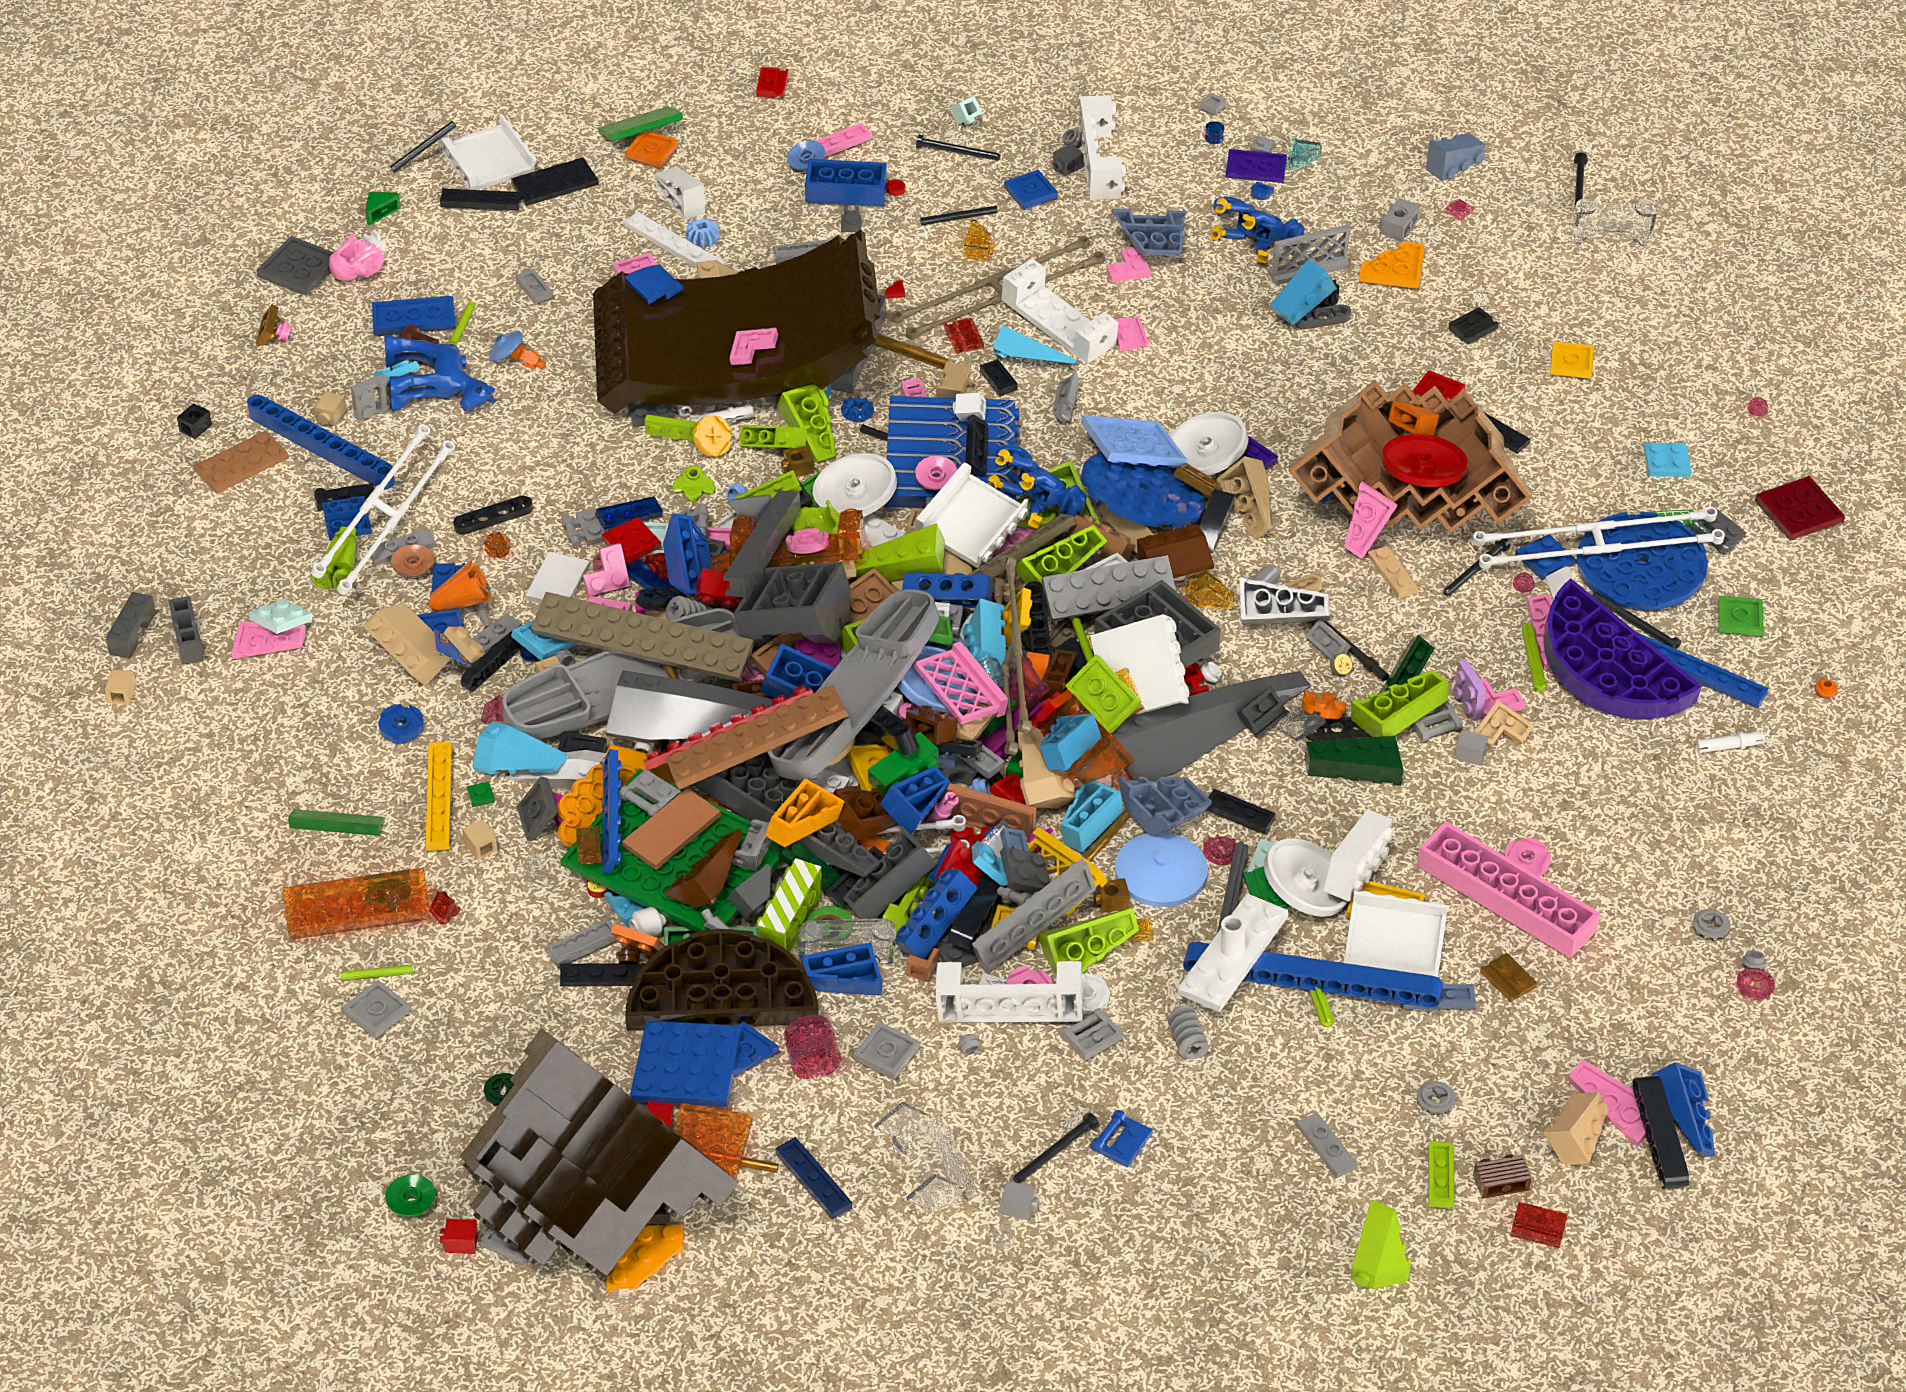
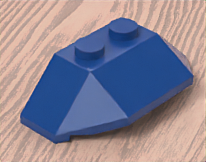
M672 514L663 542L669 583L685 595L695 596L698 574L703 568L713 570L708 540L694 523L692 516Z

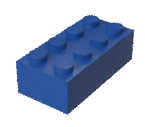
M809 159L805 180V202L884 206L887 163Z
M781 643L765 675L760 691L774 698L782 694L788 697L793 694V689L804 685L806 688L810 687L813 693H816L835 668Z

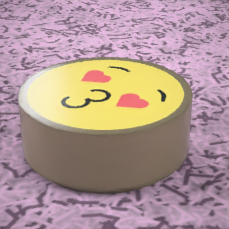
M1345 653L1336 654L1330 660V668L1337 676L1347 675L1352 671L1353 662L1350 656Z

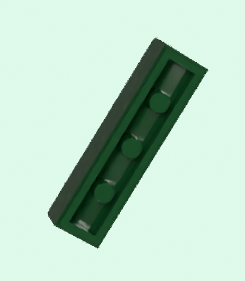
M1419 634L1414 637L1407 645L1379 694L1389 690V687L1392 685H1403L1407 683L1408 679L1420 675L1435 648Z

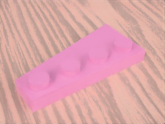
M1548 593L1530 597L1527 600V607L1531 623L1534 626L1543 670L1551 668L1546 658L1543 643L1545 623L1553 602Z
M1582 1059L1569 1075L1568 1081L1580 1093L1599 1092L1608 1106V1114L1605 1117L1638 1147L1646 1137L1633 1089Z

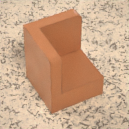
M934 948L930 957L926 956L925 959L910 955L906 962V976L929 982L937 967V963H939V949Z

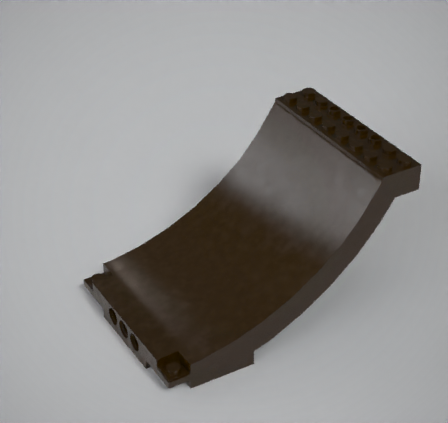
M861 229L855 234H850L846 240L838 235L805 254L765 268L720 277L676 279L683 286V290L669 299L662 296L651 304H648L626 283L624 277L629 275V273H624L623 271L616 276H612L607 283L598 287L593 293L597 402L613 414L618 413L632 401L694 406L727 404L759 399L794 390L810 383L823 390L868 357L867 347L877 341L875 321L880 318L874 263L868 259L865 232ZM777 329L778 337L775 348L756 349L752 363L731 365L729 358L737 331Z

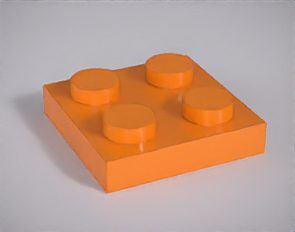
M645 131L637 136L625 151V156L628 159L661 168L678 147V140Z
M615 923L610 931L616 937V941L622 944V947L638 948L649 957H652L665 947L657 937Z

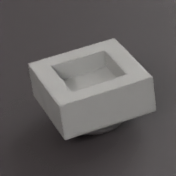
M1209 93L1200 102V109L1214 115L1226 106V99L1213 93Z
M1256 136L1250 146V151L1271 153L1275 146V140Z

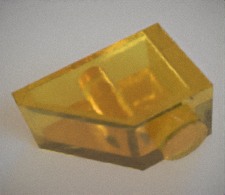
M974 219L971 220L965 240L964 259L988 262L989 255L994 253L995 244L991 243L992 235Z
M1207 570L1186 581L1185 597L1197 607L1234 609L1235 594Z

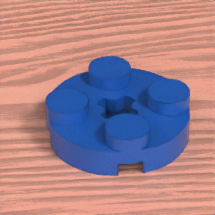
M395 704L386 708L380 714V720L378 721L379 732L386 740L392 741L393 744L411 741L424 731L423 715L415 706L409 705L408 708L402 707V704ZM397 722H401V723H405V724H403V725H397Z

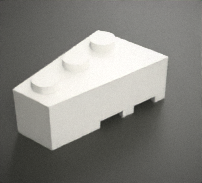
M676 166L655 174L656 189L684 221L705 213L704 183Z

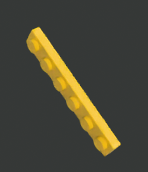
M431 742L428 745L426 851L450 850L451 742Z

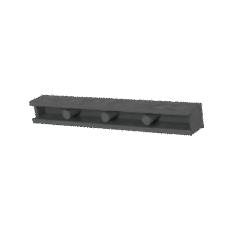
M778 490L723 577L724 581H729L730 584L725 592L726 596L747 598L801 511L799 491Z

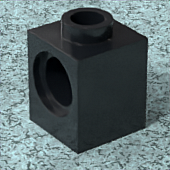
M194 403L177 417L179 432L193 439L198 438L212 426L210 411Z

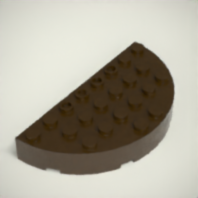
M713 929L690 934L688 938L678 942L675 940L660 949L644 964L637 974L636 981L628 994L625 1012L627 1030L644 1029L646 1022L654 1021L738 1026L743 1021L750 1026L819 1024L818 1000L815 988L801 963L778 943L766 937L763 939L754 936L751 932L735 929Z

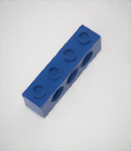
M913 572L912 574H904L902 590L924 591L930 593L934 601L938 603L962 605L963 608H976L980 598L988 601L992 600L994 585L990 576L982 573L965 575L963 573L943 574L936 572L933 574H922L920 572Z
M948 868L941 873L936 885L926 893L925 899L920 906L912 911L907 923L900 927L893 942L908 956L912 955L925 959L978 888L960 870Z

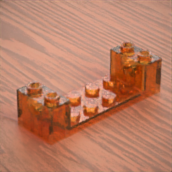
M853 508L841 511L837 528L838 535L828 534L830 543L820 551L805 554L793 553L786 547L787 537L783 538L767 566L863 559L866 545L863 511ZM740 516L733 520L729 535L732 561H734L755 528V517Z

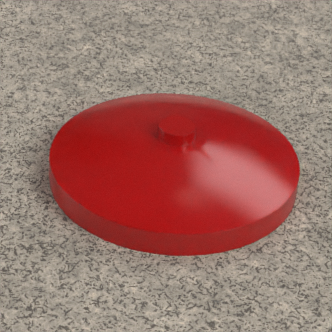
M1407 434L1391 439L1383 447L1381 458L1383 467L1392 476L1403 482L1423 487H1442L1454 484L1465 476L1468 465L1467 456L1460 447L1446 439L1426 434Z

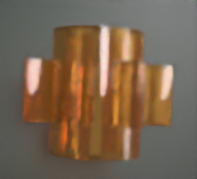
M499 531L493 532L486 537L483 543L486 546L484 550L489 557L493 555L495 558H503L509 553L511 548L509 542L511 540L506 534L502 535Z

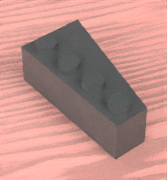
M904 827L898 832L900 837L895 843L890 842L885 848L887 852L879 860L880 867L866 877L861 876L843 897V900L866 925L876 920L888 908L890 903L894 904L903 893L911 889L921 877L929 873L937 864L926 849Z

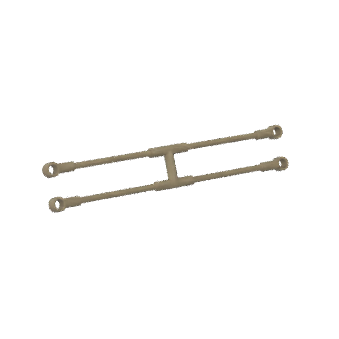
M1080 236L1078 241L1037 258L1035 261L1041 263L1066 252L1070 253L1080 248L1085 249L1089 247V238L1087 236ZM1097 251L1092 257L1081 261L1079 264L1045 277V282L1080 268L1102 264L1105 260V254ZM1018 267L991 275L974 282L973 285L918 307H912L904 311H893L891 313V321L896 324L901 323L903 319L913 316L919 311L991 285L999 293L983 303L931 324L927 323L917 328L908 327L906 329V338L914 340L918 335L928 332L934 327L991 304L995 305L1002 302L1003 286L998 281Z
M1007 555L1003 567L1006 568L1007 579L1009 580L1013 628L1012 643L1008 650L1006 649V657L1001 665L1000 672L1001 679L1003 680L1004 694L1008 698L1004 752L1015 756L1018 750V743L1015 742V732L1012 727L1008 681L1010 678L1009 664L1013 658H1016L1020 701L1018 732L1028 734L1032 723L1028 719V710L1025 705L1021 661L1023 656L1021 631L1018 627L1014 583L1017 559ZM994 577L992 580L994 599L996 603L1002 605L1004 580ZM1001 627V635H1004V628Z

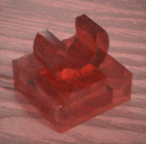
M445 891L437 892L429 908V911L440 925L449 923L451 917H456L461 910L460 907H456L455 900L450 898Z

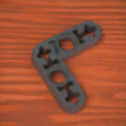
M1339 304L1312 309L1294 325L1299 329L1305 330L1345 323L1351 318V308L1347 305ZM1319 316H1326L1327 319H1320V318H1318V317H1319Z

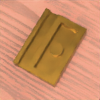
M1188 463L1180 465L1173 474L1209 497L1221 485V483Z
M1508 953L1489 962V965L1480 968V973L1510 1003L1514 999L1537 988L1538 983Z

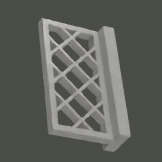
M1349 225L1274 242L1272 268H1269L1268 274L1275 285L1288 283L1308 259L1326 270L1327 273L1349 268L1350 263L1347 260L1350 235ZM1343 233L1338 240L1334 239L1338 234ZM1320 238H1326L1320 245L1316 244ZM1302 242H1308L1301 250L1297 248ZM1330 242L1334 243L1328 250L1324 249ZM1289 246L1283 254L1280 253V248ZM1314 246L1315 249L1308 255L1306 252ZM1339 247L1342 248L1341 251L1335 252ZM1294 250L1298 252L1292 259L1288 258ZM1321 251L1324 253L1322 256L1316 257ZM1302 256L1306 257L1304 260L1298 261ZM1284 260L1288 262L1285 265H1280Z

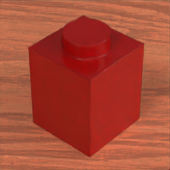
M447 1218L445 1228L440 1230V1243L444 1244L445 1253L475 1254L478 1240L477 1220Z

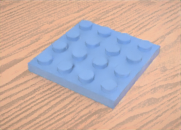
M1082 415L1081 424L1107 460L1112 463H1119L1120 461L1133 465L1144 463L1150 466L1166 465L1176 468L1187 462V458L1158 421Z

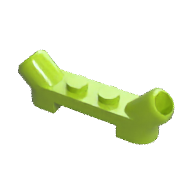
M929 873L921 877L911 889L907 890L899 906L892 903L889 904L882 919V930L892 933L894 938L897 936L900 927L907 923L912 911L919 906V900L925 899L928 885L933 884V881L928 877Z

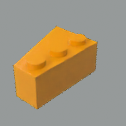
M805 778L771 817L765 836L786 847L837 821L845 801Z

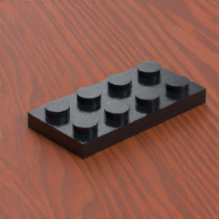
M584 157L511 178V184L516 192H521V199L525 206L599 185L598 178Z

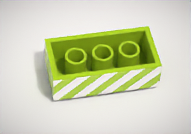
M795 858L791 867L788 866L786 868L784 880L782 883L777 884L775 896L772 900L769 899L763 917L760 916L757 920L756 930H758V937L763 939L766 937L791 953L807 924V918L814 911L822 896L821 866Z

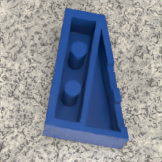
M936 766L892 785L880 805L902 828L904 827L912 835L934 805L940 800L950 781Z

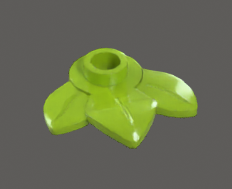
M689 466L683 471V475L676 478L673 482V493L684 492V495L690 502H695L702 492L713 495L715 493V485L711 478L704 475L701 468Z

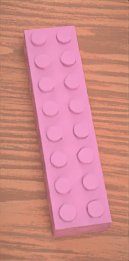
M1447 821L1419 847L1417 866L1570 959L1597 931L1600 912Z

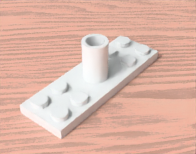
M1246 894L1233 913L1222 920L1220 931L1178 987V995L1220 1012L1288 917V910Z

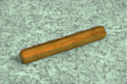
M877 334V341L874 342L876 346L940 369H944L946 362H949V359L882 334Z

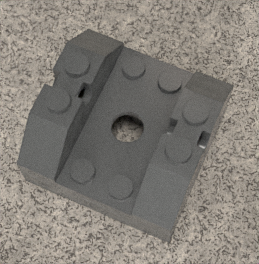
M843 562L765 568L747 598L742 599L734 612L740 636L752 639L754 647H763L781 633L797 634L802 632L804 637L815 643L824 642L830 644L836 642L850 615V586Z
M1160 580L1096 618L1094 634L1164 614L1172 617L1176 624V641H1178L1181 648L1179 654L1180 662L1186 668L1194 662L1202 661L1219 651L1221 629L1166 582Z

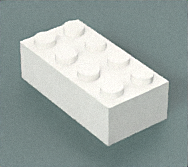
M1369 809L1366 810L1333 852L1324 892L1350 902L1354 896V891H1361L1363 883H1368L1372 871L1376 872L1381 859L1385 860L1388 855L1389 847L1386 846L1393 835L1394 830L1391 828L1393 819Z

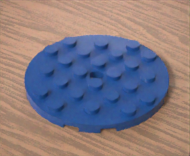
M1098 453L1085 461L1081 471L1082 485L1088 487V494L1096 502L1102 501L1108 505L1109 511L1143 525L1159 527L1160 524L1169 525L1170 528L1185 527L1186 523L1194 524L1197 522L1205 506L1203 494L1174 476L1173 474L1176 469L1166 465L1150 466L1144 463L1133 465L1120 461L1119 463H1112L1107 460L1103 453Z
M1640 511V514L1628 515L1627 512L1608 516L1598 522L1658 517V514ZM1677 520L1619 526L1614 529L1601 530L1605 544H1629L1696 536L1690 528ZM1592 531L1584 533L1583 539L1579 542L1578 549L1596 545ZM1697 542L1623 549L1619 552L1601 554H1577L1579 573L1591 590L1600 593L1620 606L1640 610L1668 608L1689 599L1700 589L1705 580L1708 560L1703 543ZM1637 559L1647 560V563L1637 561Z

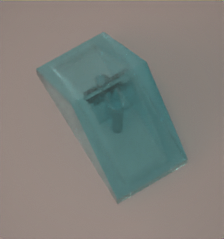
M1292 139L1287 170L1290 172L1321 159L1322 144Z

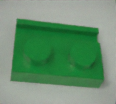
M1264 866L1253 869V871L1248 873L1243 872L1250 895L1284 909L1290 907L1269 884Z

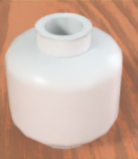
M654 907L634 912L632 919L629 920L630 929L654 937L661 935L663 926L666 925L665 917L659 914Z

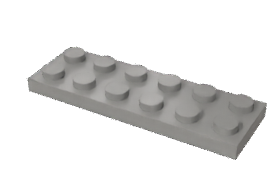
M1168 555L1046 576L1041 579L1051 621L1109 611L1160 580L1166 582L1176 591Z
M1082 858L1078 862L1071 864L1060 876L1052 879L1047 886L1034 893L1029 900L1016 907L1011 914L998 921L993 928L980 935L972 943L979 964L986 973L999 966L1096 890L1089 866Z

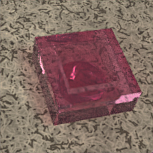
M1457 199L1446 207V213L1459 221H1462L1474 212V207L1461 199Z
M500 695L484 704L481 721L484 724L489 725L491 722L498 721L502 717L503 697Z

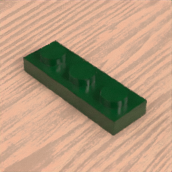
M798 841L782 847L778 854V857L789 866L793 864L795 858L821 866V891L824 893L841 877L838 872Z

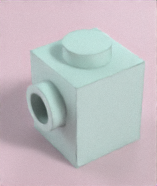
M975 96L949 107L957 125L964 122L966 126L976 121L974 117L982 114Z

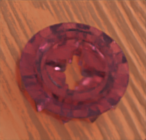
M1217 833L1214 838L1209 837L1207 842H1204L1203 854L1207 860L1214 864H1230L1236 840L1235 838L1229 839L1228 835L1220 837ZM1219 844L1225 849L1224 853L1218 848Z
M1747 968L1738 974L1736 987L1740 989L1741 994L1748 995L1749 999L1756 997L1759 1001L1762 997L1768 999L1769 995L1774 991L1775 982L1768 972L1759 968ZM1751 982L1754 984L1760 983L1759 988L1757 986L1752 987Z

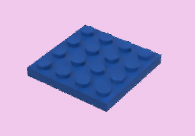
M665 1021L646 1022L630 1096L637 1102L727 1107L742 1034L741 1026Z

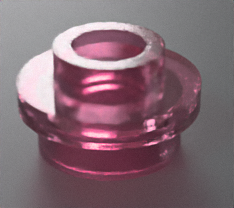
M1756 397L1748 403L1747 409L1752 415L1763 416L1767 414L1769 407L1765 399Z
M1519 573L1513 579V587L1517 591L1529 592L1534 588L1535 582L1529 573Z

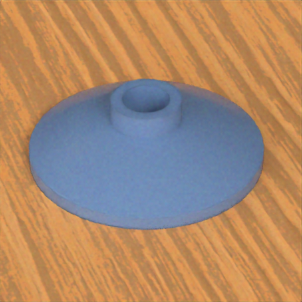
M817 141L800 142L788 152V163L794 169L807 170L809 159L825 158V148Z
M513 331L506 335L500 334L494 340L495 344L489 353V359L495 362L508 356L520 344L523 334L520 331Z

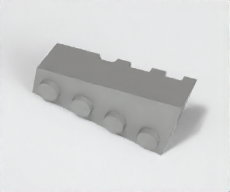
M1239 577L1242 624L1318 621V619L1330 621L1329 596L1326 593Z

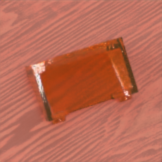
M1073 695L1046 719L1038 729L1045 737L1046 734H1051V726L1057 724V716L1091 713ZM1097 720L1096 723L1102 738L1095 743L1094 748L1087 750L1081 759L1071 764L1069 769L1071 772L1068 775L1076 784L1081 782L1085 785L1128 768L1135 762L1112 733L1110 734Z

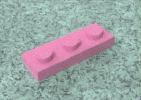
M859 123L816 141L824 146L825 157L868 141L872 137L871 132L862 123Z

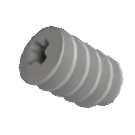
M676 596L667 605L666 618L667 620H673L711 610L712 607L683 596Z
M1190 1005L1180 1006L1173 1010L1168 1016L1167 1021L1176 1041L1179 1054L1185 1059H1197L1208 1052L1209 1044H1207L1201 1023L1198 1021L1195 1008Z

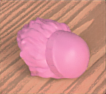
M350 234L348 240L344 241L340 248L330 256V271L336 279L341 281L354 280L359 275L369 277L379 272L384 262V255L381 253V249L376 248L375 244L353 239L355 234Z

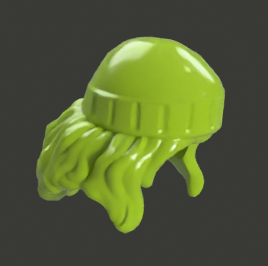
M826 500L827 507L801 508L800 513L791 525L794 532L808 528L820 529V533L826 531L829 535V544L845 543L847 531L841 523L839 513L832 507L829 500Z

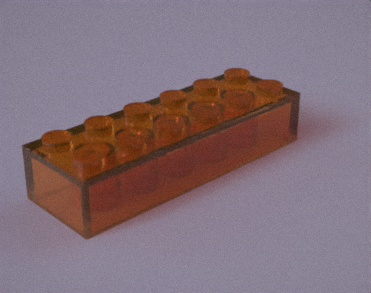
M424 867L282 887L290 940L431 920Z

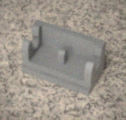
M754 819L750 824L760 829L756 827L749 828V832L740 849L734 853L736 857L733 858L732 863L739 867L757 871L773 840L765 836L769 822Z

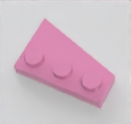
M1363 481L1360 482L1359 493L1354 506L1355 510L1345 543V548L1361 559L1365 557L1398 506Z
M240 621L232 649V659L303 647L306 635V626L300 625L276 634L255 622Z

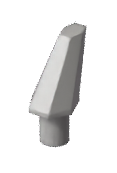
M709 908L701 912L702 917L706 921L703 925L704 927L711 930L730 929L718 916L714 917Z

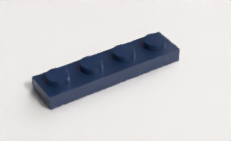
M797 1137L775 1148L778 1158L832 1220L852 1209V1201Z

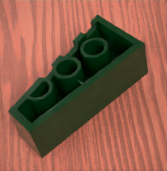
M1395 736L1306 742L1304 761L1308 776L1333 779L1342 777L1349 778L1351 781H1359L1360 779L1369 780L1372 783L1382 784V782L1401 786L1403 765Z

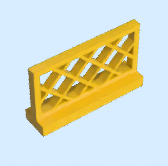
M1040 827L1033 832L1035 838L1028 844L1029 852L1032 853L1036 847H1039L1045 864L1047 860H1057V866L1047 868L1048 874L1057 872L1058 877L1061 875V871H1066L1071 864L1078 862L1082 858L1089 866L1095 887L1099 886L1102 888L1108 882L1100 868ZM1083 900L1079 902L1077 905H1075L1068 912H1066L1064 915L1068 917L1083 902Z

